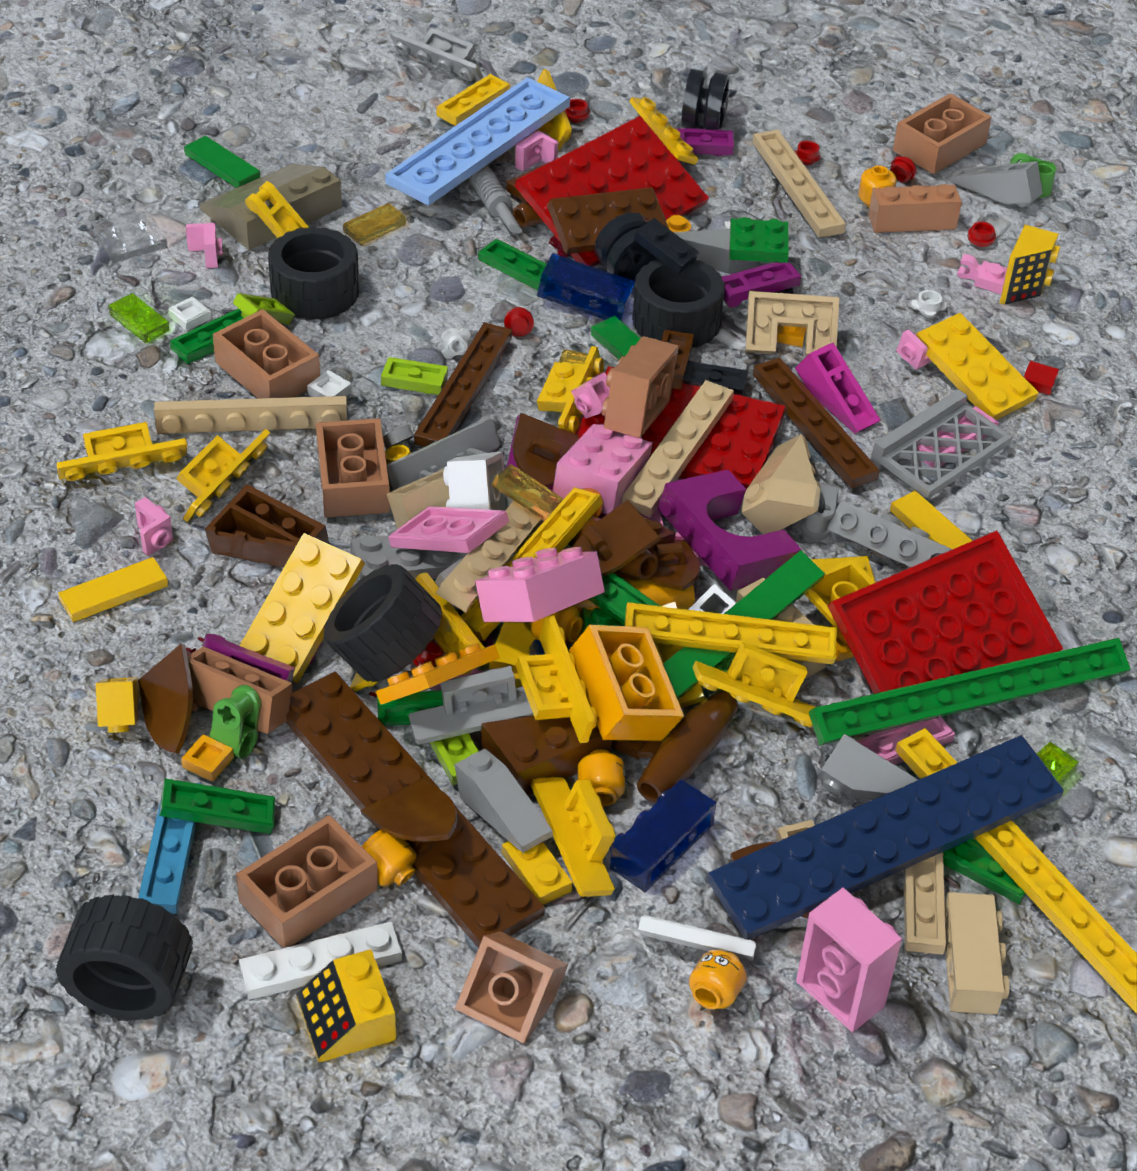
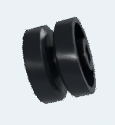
M690 70L682 107V128L697 129L704 114V129H722L729 100V74L715 72L707 88L708 76L706 71Z
M629 212L617 216L604 226L595 241L594 253L598 261L609 271L617 284L627 289H635L636 275L643 266L648 265L653 260H658L656 256L633 240L636 231L649 222L640 213Z

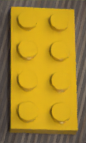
M961 312L915 335L927 346L926 356L960 391L967 395V399L974 406L993 419L998 420L1036 400L1039 392Z
M303 533L239 646L295 667L292 681L298 684L324 638V627L331 611L346 592L353 587L365 565L364 561L359 557Z

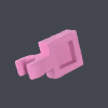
M964 254L960 264L966 265L969 268L960 266L957 276L963 279L975 280L974 286L1001 294L1007 268L987 261H983L982 265H980L975 257Z

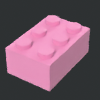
M593 424L557 462L552 497L563 500L574 487L580 489L593 488L603 498V510L601 513L609 514L621 505L622 496L649 460L652 442L643 440L641 437L638 438L605 429L604 425Z
M573 547L557 553L556 548H547L537 551V557L535 558L524 557L512 561L513 566L510 568L502 566L488 570L489 576L475 581L484 622H534L604 593L597 552H582L581 547Z
M841 888L809 913L796 982L853 1033L885 1007L902 938L890 924L884 923L873 914L861 899L854 897L846 889Z

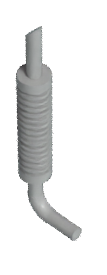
M487 164L470 176L468 180L489 213L494 217H501L511 232L520 234L523 230L510 212L512 201Z

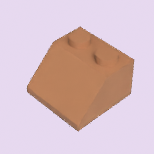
M501 931L485 935L455 1009L522 1043H526L553 1003L569 964Z

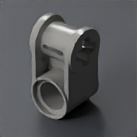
M819 483L821 492L818 511L801 520V532L808 539L820 541L828 537L830 532L828 525L836 510L839 486Z

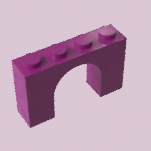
M729 470L665 483L658 510L730 591L744 588L763 577L765 579L768 578L802 550L784 529L758 536H739L721 529L712 521L737 515L746 488Z

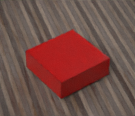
M1030 361L1023 377L1038 392L1050 395L1058 377L1059 369Z

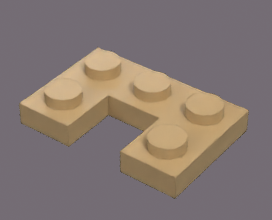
M749 291L745 352L775 354L777 325L806 327L805 357L809 353L832 342L837 347L839 297Z

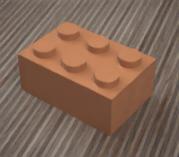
M950 93L897 123L893 151L903 157L910 158L927 172L936 174L986 144L992 117Z
M263 309L213 334L215 363L258 399L296 397L307 391V385L320 376L319 354Z
M643 336L635 346L632 345L625 357L622 356L618 365L610 369L606 380V386L610 387L609 397H606L602 407V415L605 416V429L638 438L645 433L670 402L678 345Z
M380 418L316 423L317 453L324 518L390 513V504L386 495L389 493V480Z
M331 815L326 816L236 873L239 902L282 948L295 945L378 890L377 861Z

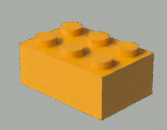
M589 625L569 649V653H572L574 656L575 668L579 679L585 683L586 697L589 705L594 707L596 711L597 726L603 740L662 741L683 718L684 715L648 628Z

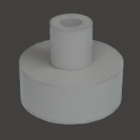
M409 424L383 436L386 450L394 445H405L412 452L407 443L408 440L414 437Z

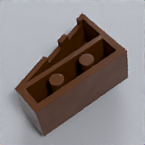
M248 484L240 490L205 528L213 554L279 567H285L303 533L330 544L326 525Z
M534 716L481 723V750H488L501 761L527 796L534 793L530 785L533 779L552 777L567 779L578 774V763L591 752L599 749L611 752L612 740L602 739L597 724L592 729L588 743H580L570 717L535 720Z

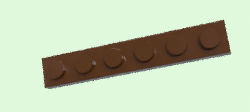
M483 323L416 430L414 444L426 447L457 431L512 340V329Z
M780 357L754 365L753 376L777 404L786 406L785 413L851 489L878 480L880 470Z

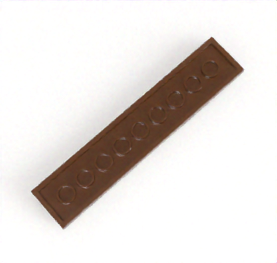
M336 671L291 693L286 723L360 810L422 778L439 788ZM456 807L457 824L450 839L424 841L416 846L411 840L406 841L416 851V860L412 865L415 869L414 874L479 949L483 936L499 931L511 936L543 917L545 906Z

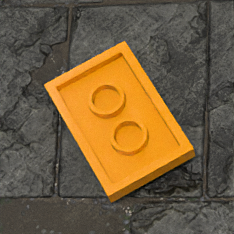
M479 643L459 650L460 657L458 658L455 652H451L434 659L437 666L433 667L430 661L412 668L413 676L409 677L406 671L388 678L389 686L376 691L380 704L382 705L431 688L500 658L495 644L481 649Z

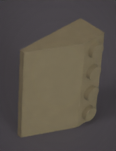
M290 164L199 204L200 209L246 249L251 250L277 238L255 212H252L245 203V199L249 195L259 192V187L266 181L272 183L303 221L308 224L342 208L341 180L322 166ZM268 200L264 202L269 209H271L274 206Z

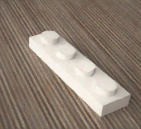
M392 922L239 959L240 972L248 1000L303 987L332 960L372 949L378 967L401 962L402 952Z

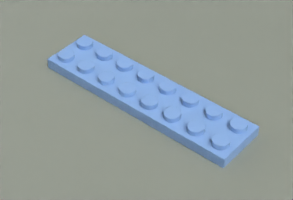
M527 77L385 174V184L429 206L570 107V97Z

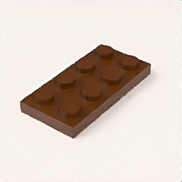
M653 187L550 199L547 204L565 254L595 251V241L604 226L617 216L629 212L640 213L649 221L655 218L669 229Z

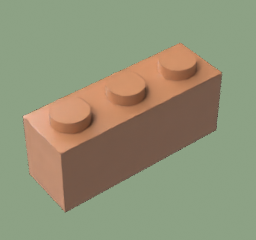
M941 184L939 186L915 185L912 187L889 186L873 188L868 217L874 233L956 229L962 201L955 185Z
M204 646L187 656L192 680L193 700L196 701L198 707H205L213 711L215 703L220 699L231 697L232 691L239 685H247L258 693L261 700L257 732L269 734L287 721L292 683Z

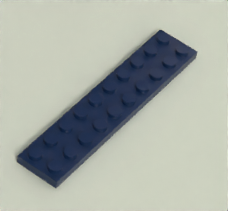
M1020 735L708 872L707 881L743 938L750 940L815 909L841 888L846 889L850 894L1052 803L1062 797L1064 789L1023 735Z

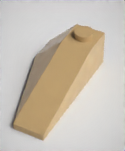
M802 434L777 446L745 491L742 514L762 534L779 531L818 511L821 488L819 482L814 477L816 471L810 464L809 459L811 455L806 439Z

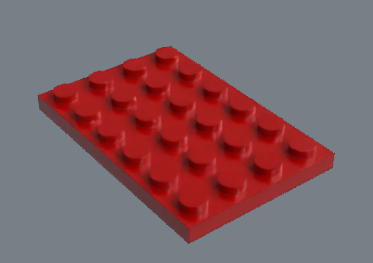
M641 116L520 177L514 185L559 242V236L547 207L550 199L653 187L666 220L674 215L684 217L704 206L709 200L706 193ZM594 251L570 254L584 272L600 264Z
M608 366L605 371L606 375L608 376L610 369L615 367ZM683 383L682 389L674 388L671 390L670 402L641 436L643 440L652 442L650 457L700 389V386ZM733 394L732 402L678 478L687 479L729 470L747 489L769 457L785 416L786 406ZM602 412L586 419L583 416L575 434L580 439L593 424L604 425L605 416L602 415Z
M998 530L838 598L827 605L874 694L1063 650L1061 643Z

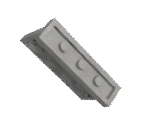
M957 389L874 442L871 461L880 471L887 468L929 499L1011 444L1012 436L965 404L967 395ZM965 415L974 425L958 424V419ZM939 431L953 433L954 439L939 438L937 433ZM959 433H976V440L960 439ZM981 435L993 436L997 441H982ZM919 444L933 446V452L917 451L916 447ZM939 447H955V454L939 453ZM961 448L975 449L977 454L962 455ZM898 459L912 460V466L900 465L896 461ZM917 460L932 461L935 468L918 467ZM940 462L956 463L957 468H940ZM919 476L936 477V481L931 485H927L919 479Z

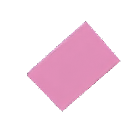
M428 506L390 534L388 539L391 548L470 553L509 523L507 512L504 510Z

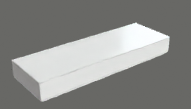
M647 915L641 916L638 927L640 935L706 951H728L740 959L752 962L756 952L755 941Z

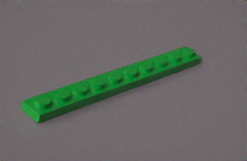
M1115 638L819 706L811 709L808 713L819 746L840 741L844 734L850 738L860 737L1122 675L1130 671L1131 668L1120 638Z

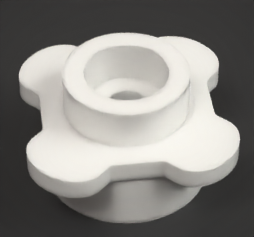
M933 290L920 292L918 300H913L911 303L913 309L919 310L922 315L929 318L935 317L937 312L944 311L947 306L942 301V296Z
M453 328L443 332L441 335L444 346L442 355L446 359H452L453 356L458 355L463 356L469 347L470 331L467 328ZM458 341L459 344L457 346H454V343Z

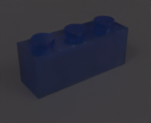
M552 253L541 274L537 296L603 320L616 316L622 322L631 302L635 282Z
M681 779L671 789H667L660 794L656 804L649 811H642L637 816L633 826L625 834L621 832L615 837L610 846V869L646 893L714 825L717 802Z

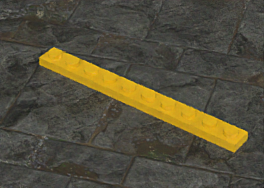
M926 728L897 742L895 752L920 779L958 763ZM1013 821L974 837L1137 1014V953Z

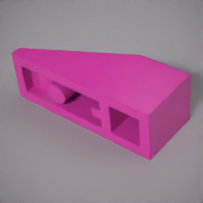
M833 342L809 353L795 367L806 388L854 434L881 421Z

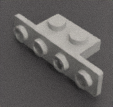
M432 27L422 42L395 31L390 35L395 49L403 55L410 54L415 56L421 62L437 65L447 73L452 71L467 81L474 80L478 82L484 78L479 66L470 62V59L476 52V48L472 43Z
M486 418L387 464L390 490L394 491L442 470L447 466V461L456 457L489 453L499 448L500 444L493 420Z
M845 501L839 503L828 525L830 532L908 567H913L952 550L929 539L930 534L919 528L912 527L911 530L899 526L901 522L887 514H882V517H879Z
M507 666L465 677H457L440 683L443 706L410 713L409 720L415 742L421 745L481 730V723L534 715L524 688L515 687V677L512 668Z

